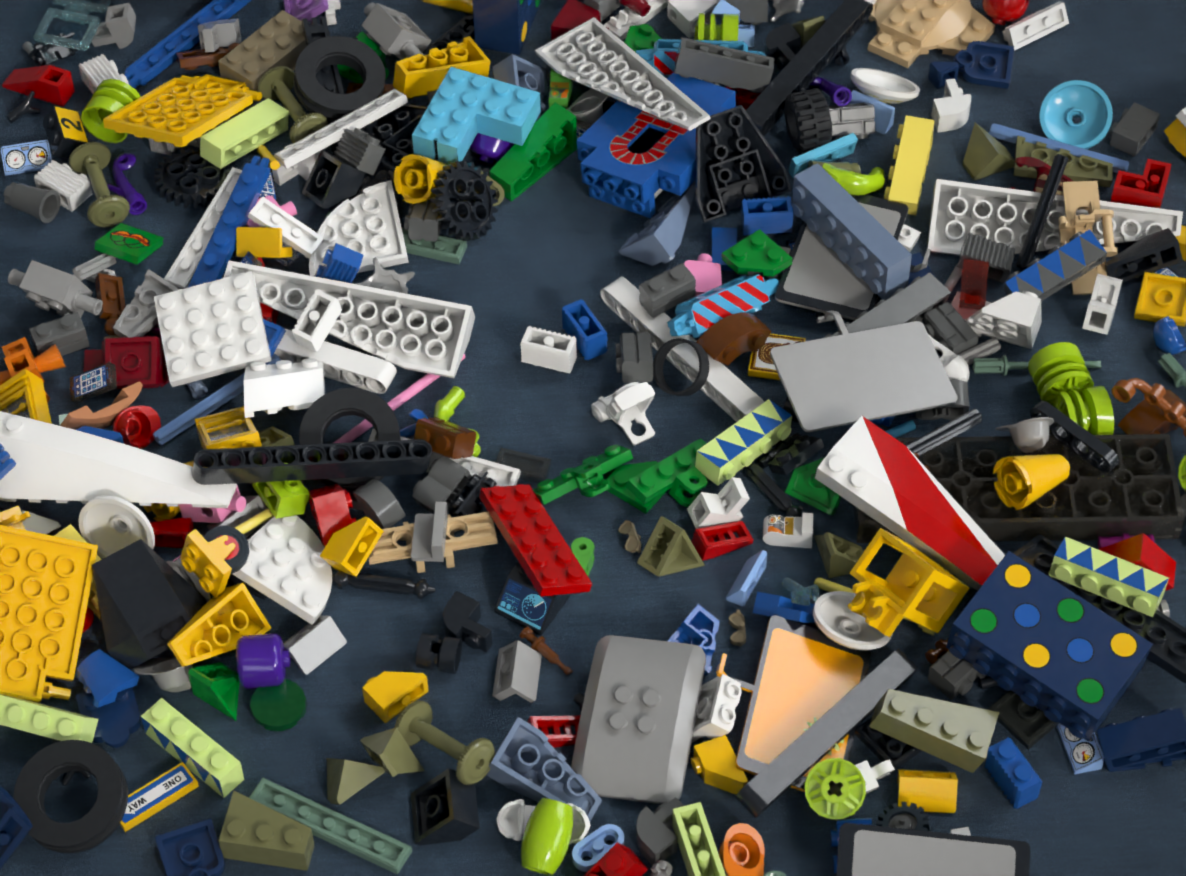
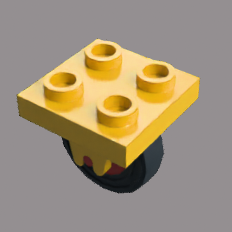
M217 526L209 530L204 537L195 529L186 537L180 557L181 564L187 572H194L200 578L199 584L204 591L210 592L217 598L224 593L230 574L239 571L246 564L250 552L249 543L244 534L233 527Z

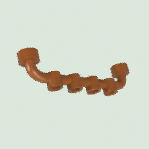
M1131 378L1119 380L1114 385L1112 394L1118 401L1123 403L1131 400L1136 393L1135 388L1140 390L1144 394L1146 402L1159 407L1164 412L1165 419L1171 423H1176L1184 430L1183 434L1186 437V418L1183 416L1186 411L1185 406L1178 401H1173L1170 404L1163 398L1166 390L1161 384L1154 383L1150 386L1142 379Z

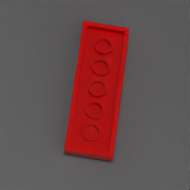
M529 484L481 488L479 498L540 597L590 592L591 580Z

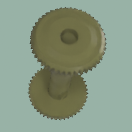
M279 66L270 69L261 77L257 89L258 92L262 93L263 99H279L285 109L289 111L290 116L295 122L289 136L292 143H296L327 126L328 121L321 113L306 114L290 91L294 86V71L286 66Z
M89 142L78 146L71 153L69 164L74 172L76 171V173L84 175L88 174L97 200L88 208L87 216L89 221L99 227H112L121 223L130 212V206L127 199L118 195H111L102 170L111 160L110 150L102 143Z
M415 701L401 711L396 720L395 728L397 727L408 746H413L418 741L420 742V739H423L458 761L456 776L461 783L465 785L475 784L482 780L490 771L489 765L495 756V749L490 740L479 738L469 743V746L462 744L431 725V720L433 719L432 707L425 701Z

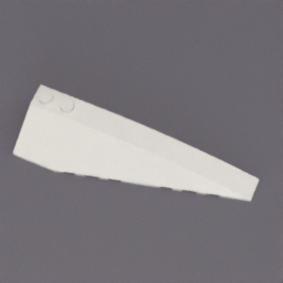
M228 261L224 278L252 271L259 302L300 320L299 316H303L302 312L308 307L309 299L313 298L312 295L315 294V290H320L338 299L342 309L328 334L404 369L455 378L470 340L475 320L472 306Z
M0 411V443L4 447V451H7L10 454V458L16 462L15 467L0 480V500L16 502L17 499H28L29 502L41 503V500H56V503L81 501L82 504H86L95 497L115 496L129 502L139 503L140 506H151V503H166L167 506L178 507V504H192V507L228 508L237 488V483L201 485L193 479L192 466L106 438Z

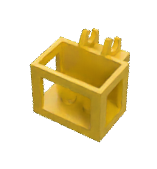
M880 528L849 573L860 583L853 585L852 591L856 596L848 604V608L863 616L868 625L876 628L888 637L892 635L903 617L939 633L969 587L917 547ZM883 543L903 553L886 579L866 570Z

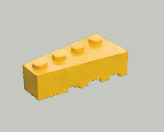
M468 36L463 38L461 43L457 44L455 41L448 43L447 48L441 50L434 48L429 50L427 55L417 54L397 61L395 64L393 87L405 94L407 98L427 95L428 91L438 90L450 67L488 77L491 61L474 40Z

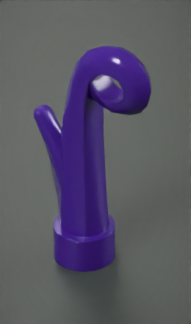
M817 76L810 84L823 90L838 106H846L852 99L851 91L843 85H837L825 78Z
M123 153L115 159L112 166V174L117 186L107 184L110 191L127 199L130 206L129 211L132 215H139L146 210L147 202L142 194L135 190L122 172L134 166L136 157L131 153Z

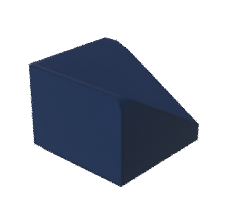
M931 62L928 79L937 89L944 87L948 79H955L957 82L959 63Z

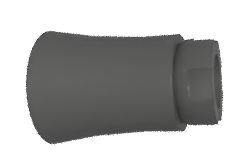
M12 182L6 187L3 194L6 205L25 212L44 223L51 222L56 217L60 208V195L55 190L40 189L23 183Z

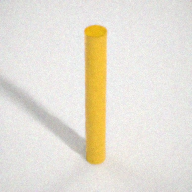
M260 145L257 148L258 154L262 158H268L270 160V168L277 170L280 166L279 162L264 145Z

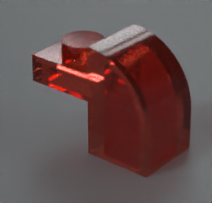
M963 260L958 309L979 311L985 307L989 262Z

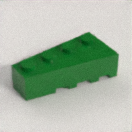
M555 102L535 122L523 146L515 144L489 171L490 178L502 186L506 199L512 202L577 150L576 115Z

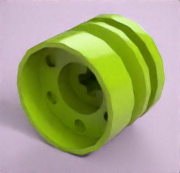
M699 13L695 26L694 40L738 41L739 14H723L721 24H716L715 14L711 13L710 24H705V13Z
M116 79L103 80L82 111L81 119L83 125L92 135L100 140L109 143L122 142L129 133H116L114 130L104 128L103 119L140 98V94L123 81Z
M1070 342L1050 344L1035 353L1028 363L1029 373L1037 386L1041 401H1046L1053 407L1057 392L1065 391L1068 393L1070 390H1076L1081 396L1084 388L1094 387V382L1085 366L1080 350L1075 344Z
M1105 387L1084 388L1081 396L1076 390H1070L1068 393L1065 391L1057 392L1054 399V407L1100 441L1110 440L1113 437L1114 414L1111 400Z
M830 758L817 763L808 773L805 782V797L810 807L818 815L831 820L845 819L854 815L862 806L866 796V785L861 771L851 762L841 758ZM834 781L836 784L841 782L843 784V787L840 789L842 792L841 796L837 797L835 794L830 796L828 794L830 782Z

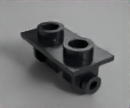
M74 32L68 35L61 33L53 37L52 41L45 42V40L34 44L28 58L35 56V64L37 66H45L58 61L55 53H57L60 60L75 55L78 51V46L71 41V38L75 35Z
M487 471L478 475L475 473L466 483L468 488L464 494H459L450 505L452 510L449 512L451 516L457 514L459 516L477 514L482 507L475 502L476 499L482 502L479 498L481 488L494 487L497 484L490 477L487 480L485 479L488 474Z

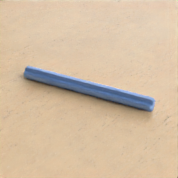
M993 123L989 130V134L999 140L1016 144L1018 135L1024 137L1025 142L1036 144L1038 141L1047 144L1046 148L1060 151V149L1070 151L1073 156L1079 158L1085 155L1112 163L1113 172L1118 173V170L1128 171L1129 162L1126 160Z
M273 354L272 361L268 365L276 364L281 359L276 354ZM245 372L153 433L155 441L159 445H164L194 425V419L209 415L244 392Z

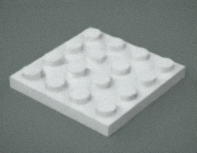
M252 271L154 296L167 371L172 387L244 369L253 362L266 363L272 361Z

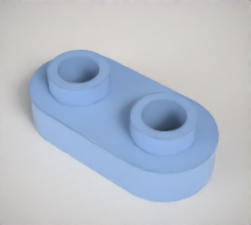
M606 824L578 842L572 850L574 866L581 871L588 872L617 842L624 845L622 829L613 824ZM611 840L615 843L612 845H607L605 842ZM588 856L592 859L589 861H584L582 858Z

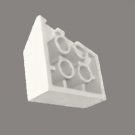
M1014 292L981 308L965 321L974 331L982 333V335L1032 350L1042 322L1041 299L1032 292Z
M313 358L304 359L302 363L281 360L271 365H266L265 362H253L245 368V418L254 417V411L261 410L267 414H274L286 406L290 410L306 409L318 398L325 395L323 361L317 362V359Z

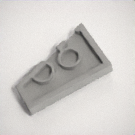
M148 269L144 282L141 286L138 285L134 292L135 297L132 302L126 305L113 327L115 334L121 338L143 337L158 324L154 296L180 289Z

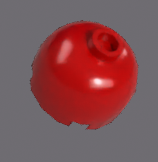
M982 0V6L985 13L993 17V23L1005 25L1006 21L1015 22L1025 14L1030 0Z

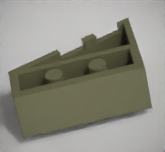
M233 790L219 838L223 857L308 871L315 846L312 829Z

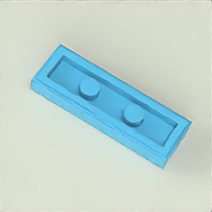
M851 133L794 157L791 160L788 172L794 178L796 174L807 169L809 160L833 162L854 153L858 138L854 133Z

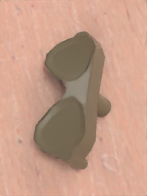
M625 520L618 529L621 534L629 535L625 549L631 553H641V536L637 534L634 524L631 521Z
M736 610V613L731 614L728 618L729 624L738 630L730 636V643L740 647L746 643L745 617L740 613V610Z

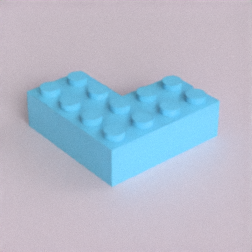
M450 67L412 134L414 154L434 160L436 157L435 141H437L438 161L446 164L456 161L460 162L465 157L477 133L523 146L541 112L540 92Z

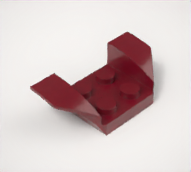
M157 336L105 338L102 342V349L85 350L84 373L104 365L105 368L108 367L106 369L107 386L102 387L104 390L124 389L139 381L143 385L142 388H158L159 386L162 388L170 382L162 339Z

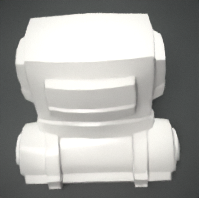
M647 382L626 384L615 393L607 397L601 396L598 398V401L591 404L592 414L599 422L612 419L623 429L631 444L635 446L655 435L652 426L645 416V411L654 399L655 392ZM635 420L636 423L642 424L645 427V434L642 436L634 435L631 431V421Z

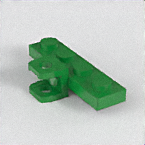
M701 438L629 479L626 488L643 504L670 489L669 494L678 503L689 507L701 493L699 490L705 488L708 483L706 477L695 467L697 450L706 443ZM683 493H689L692 497L687 498Z
M620 445L609 446L604 450L605 453L584 459L582 461L583 464L578 467L567 468L560 472V476L541 481L533 491L543 505L576 488L579 489L581 495L594 497L610 489V484L603 478V474L634 459L631 450Z

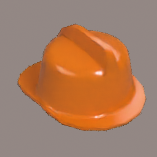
M738 823L732 825L726 831L724 841L719 848V857L727 875H764L765 850L761 835L748 824Z

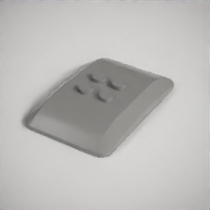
M614 635L605 636L598 641L586 687L571 768L576 774H580L599 797L655 804L669 803L675 797L678 800L680 799L706 664V655L700 646Z

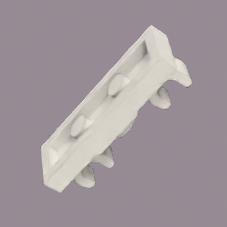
M646 0L651 9L644 17L626 7L620 10L619 14L615 17L612 16L610 21L605 23L604 26L608 27L622 41L626 38L630 26L648 22L667 7V1Z
M1061 1L1056 2L1006 27L1002 31L1004 40L1008 41L1009 46H1014V50H1017L1069 24L1065 3Z
M264 197L249 212L248 218L253 220L254 223L262 227L281 228L282 241L305 255L306 258L310 259L324 240V237Z

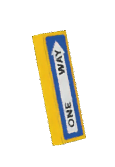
M181 762L128 795L127 808L120 826L127 832L199 787L198 781L186 765Z

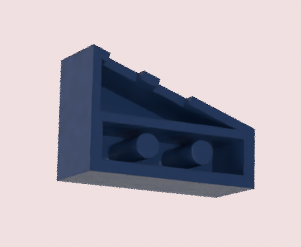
M1169 708L1158 714L1138 716L1131 721L1120 724L1111 723L1104 728L1097 729L1109 772L1145 769V763L1161 762L1163 767L1172 766V761L1186 759V721L1181 708Z

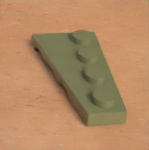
M1017 135L1015 158L1034 157L1052 166L1055 155L1061 154L1068 158L1063 173L1065 176L1073 181H1097L1098 186L1111 188L1112 163L1085 155L1079 158L1073 156L1070 151L1065 149L1056 151L1046 148L1047 144L1038 141L1036 144L1025 142L1024 137ZM1014 163L1013 176L1037 178V171L1034 168H1027V166L1018 167Z

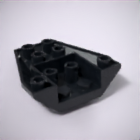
M404 104L361 128L368 135L380 140L379 145L386 149L380 161L385 168L394 172L396 166H399L403 161L401 159L404 156L414 154L412 134L427 107ZM435 141L436 157L434 159L438 161L437 141Z
M742 105L710 115V120L696 127V201L704 223L727 215L726 212L742 207L743 199H767L768 197L773 198L792 191L785 167Z
M142 539L91 565L107 653L130 670L169 649L167 643L207 603L205 598Z

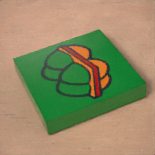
M120 223L95 242V250L138 265L163 245L164 237Z

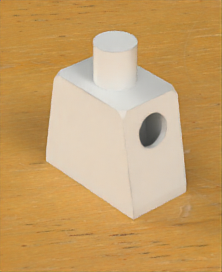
M666 0L668 2L667 16L688 38H691L695 35V26L699 13H705V24H710L711 13L720 0Z

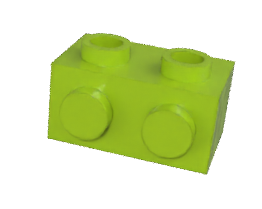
M300 480L253 483V488L276 519L304 514L307 502L309 501V491Z

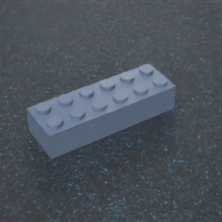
M818 163L794 176L792 189L794 215L800 217L807 224L810 231L815 232L822 238L823 243L828 248L831 247L838 254L839 259L843 263H847L853 269L855 275L858 278H862L869 285L874 294H878L882 299L887 300L899 288L904 289L908 287L912 254Z

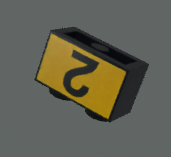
M53 106L49 114L45 115L43 127L46 130L48 143L54 156L69 159L71 153L78 146L89 143L79 111Z

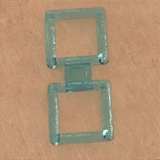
M52 0L54 4L65 6L64 10L48 8L34 33V40L86 51L101 22L99 17L89 14L91 11L105 13L111 0H101L100 3L83 0ZM53 17L84 25L89 24L81 41L45 34Z

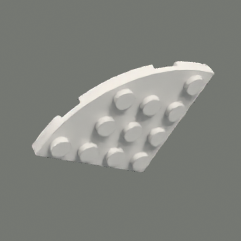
M391 180L363 189L362 194L351 200L346 199L329 214L317 232L324 237V240L309 259L310 276H315L318 266L325 265L322 263L327 249H333L335 243L364 255L358 273L374 270L373 258L375 257L382 268L409 263Z
M297 515L278 519L273 517L248 539L250 552L247 562L233 575L313 625L325 609L332 586L331 565L320 557L324 546L314 531Z

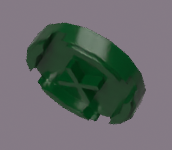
M285 679L279 686L257 688L251 697L250 708L257 724L259 723L270 731H284L293 728L298 724L297 721L304 717L307 701L303 689L297 683Z

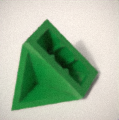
M221 662L190 668L188 675L193 695L236 721L240 684L238 673Z

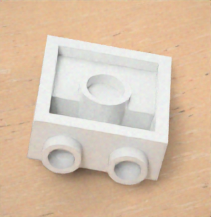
M722 674L721 677L718 676L701 686L691 743L704 736L710 739L722 737L732 730L736 719L735 708L739 703L742 693L741 683Z

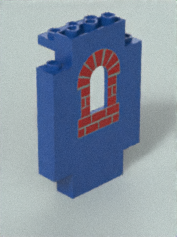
M674 72L667 78V80L709 115L736 107V95L733 90L697 78H685ZM620 100L612 105L577 139L578 160L582 161V183L588 184L589 196L639 215L651 218L656 213L654 194L659 189L681 196L696 180V128L689 131ZM649 127L666 133L645 153L636 154L628 150L629 146Z

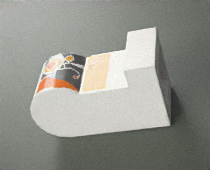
M802 513V517L769 515L764 518L763 541L766 544L812 548L813 513Z

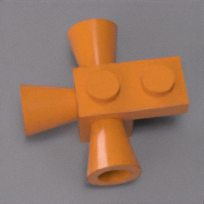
M26 337L3 346L4 360L8 370L0 372V385L24 369L35 374L44 382L42 372L66 367L56 344L36 358ZM45 391L46 399H47V403H48L49 400H50V397L48 396V394H47L46 391Z

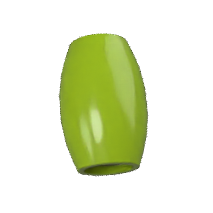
M541 798L532 811L523 834L521 845L522 867L550 876L556 872L567 853L572 837V806L556 800Z

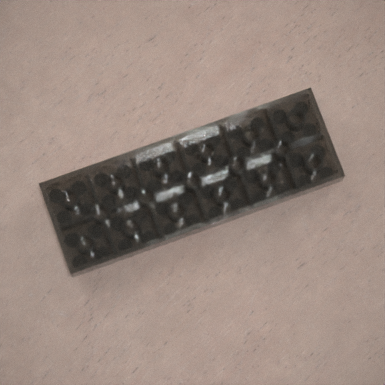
M1169 434L1094 435L1118 455L1119 464L1109 473L1099 471L1053 436H1049V440L1043 448L1030 453L1020 451L1014 444L1012 436L954 437L920 455L918 458L923 465L929 467V472L992 541H1031L1039 534L1050 541H1061L1065 537L1073 540H1098V537L1122 536L1123 533H1129V536L1142 533L1145 535L1153 534L1154 539H1179L1184 524V514ZM920 437L895 439L907 445ZM1060 454L1069 462L1070 471L1068 478L1023 509L1015 510L1016 508L1013 506H1006L997 494L994 482L998 481L997 473L993 474L996 462L1001 458L1007 456ZM854 506L857 543H870L880 528L897 536Z

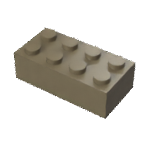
M283 10L280 11L218 61L221 78L244 82L250 90L258 91V83L261 77L270 69L286 66L294 71L300 53L307 47L302 21Z

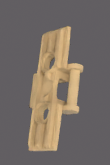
M1063 182L1065 216L1058 218L1060 245L1064 246L1069 243V239L1080 231L1084 233L1090 229L1093 233V224L1102 220L1103 248L1107 252L1106 257L1117 255L1118 250L1114 246L1112 226L1114 211L1100 209L1098 182ZM1079 209H1084L1089 213V215L1082 214L1076 216V211ZM1106 261L1072 282L1073 295L1092 294L1097 274L1107 276Z
M489 512L452 518L450 514L448 515L444 553L447 568L455 567L453 551L498 544L494 522ZM407 521L403 522V526L382 529L384 532L368 557L369 565L411 558L414 523L409 524ZM459 530L465 532L461 537H454V532ZM406 540L407 546H400L397 544V541ZM416 561L417 573L425 572L424 561Z

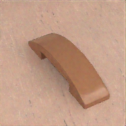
M139 381L122 389L110 406L93 413L86 405L68 413L60 426L73 430L83 426L99 429L108 428L114 424V420L123 409L133 404L143 385Z

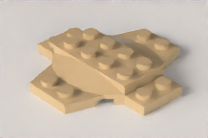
M877 0L868 19L869 21H876L877 34L869 42L868 51L909 68L919 55L929 54V50L942 49L943 54L955 56L959 51L966 50L967 46L973 41L986 42L994 33L995 25L971 6L970 0Z

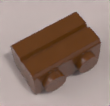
M437 417L418 419L416 422L414 440H425L431 445L433 452L451 459H460L461 457L467 458L472 456L476 432L448 421L445 422V420Z

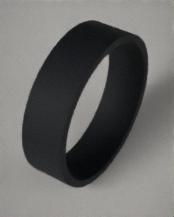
M676 338L667 341L659 348L653 361V376L657 385L664 392L672 395L689 396L696 393L705 384L709 374L707 353L701 345L691 340ZM682 343H688L698 355V375L690 387L683 391L675 392L667 385L664 379V361L672 348Z

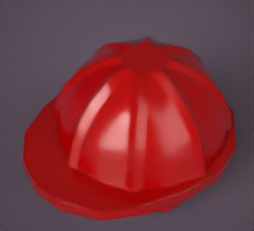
M131 406L123 409L114 420L113 431L121 433L124 444L143 449L154 441L153 433L161 427L160 417L149 406Z

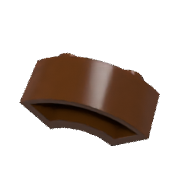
M746 312L736 313L712 325L696 343L701 345L705 352L714 360L729 366L741 354L748 351L757 352L765 344L767 337L772 331L754 314Z
M1166 390L1163 398L1170 404L1173 401H1178L1186 409V403L1171 390ZM1145 399L1135 406L1117 425L1138 445L1145 447L1155 445L1162 435L1180 428L1176 423L1167 421L1164 417V412L1156 405L1147 403Z

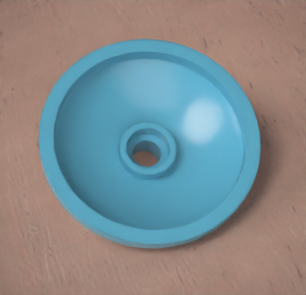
M1082 80L1067 81L1053 88L1046 95L1040 109V123L1047 138L1084 149L1095 146L1107 135L1113 118L1111 102L1105 92L1095 84ZM1074 117H1080L1081 121L1079 123L1072 122V119Z

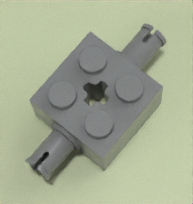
M372 2L367 4L364 8V14L368 17L362 26L368 32L367 36L381 45L379 48L382 52L389 56L394 54L401 60L417 54L425 55L422 52L432 40L406 14L379 3L374 4Z
M31 260L26 273L17 269H12L9 273L8 283L19 286L26 293L25 297L36 302L35 306L43 310L55 309L57 310L56 313L62 317L78 312L80 318L84 311L98 315L102 310L103 302L92 298L93 292L72 274Z

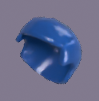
M1167 316L1155 323L1153 340L1163 353L1175 355L1186 350V343L1172 318Z

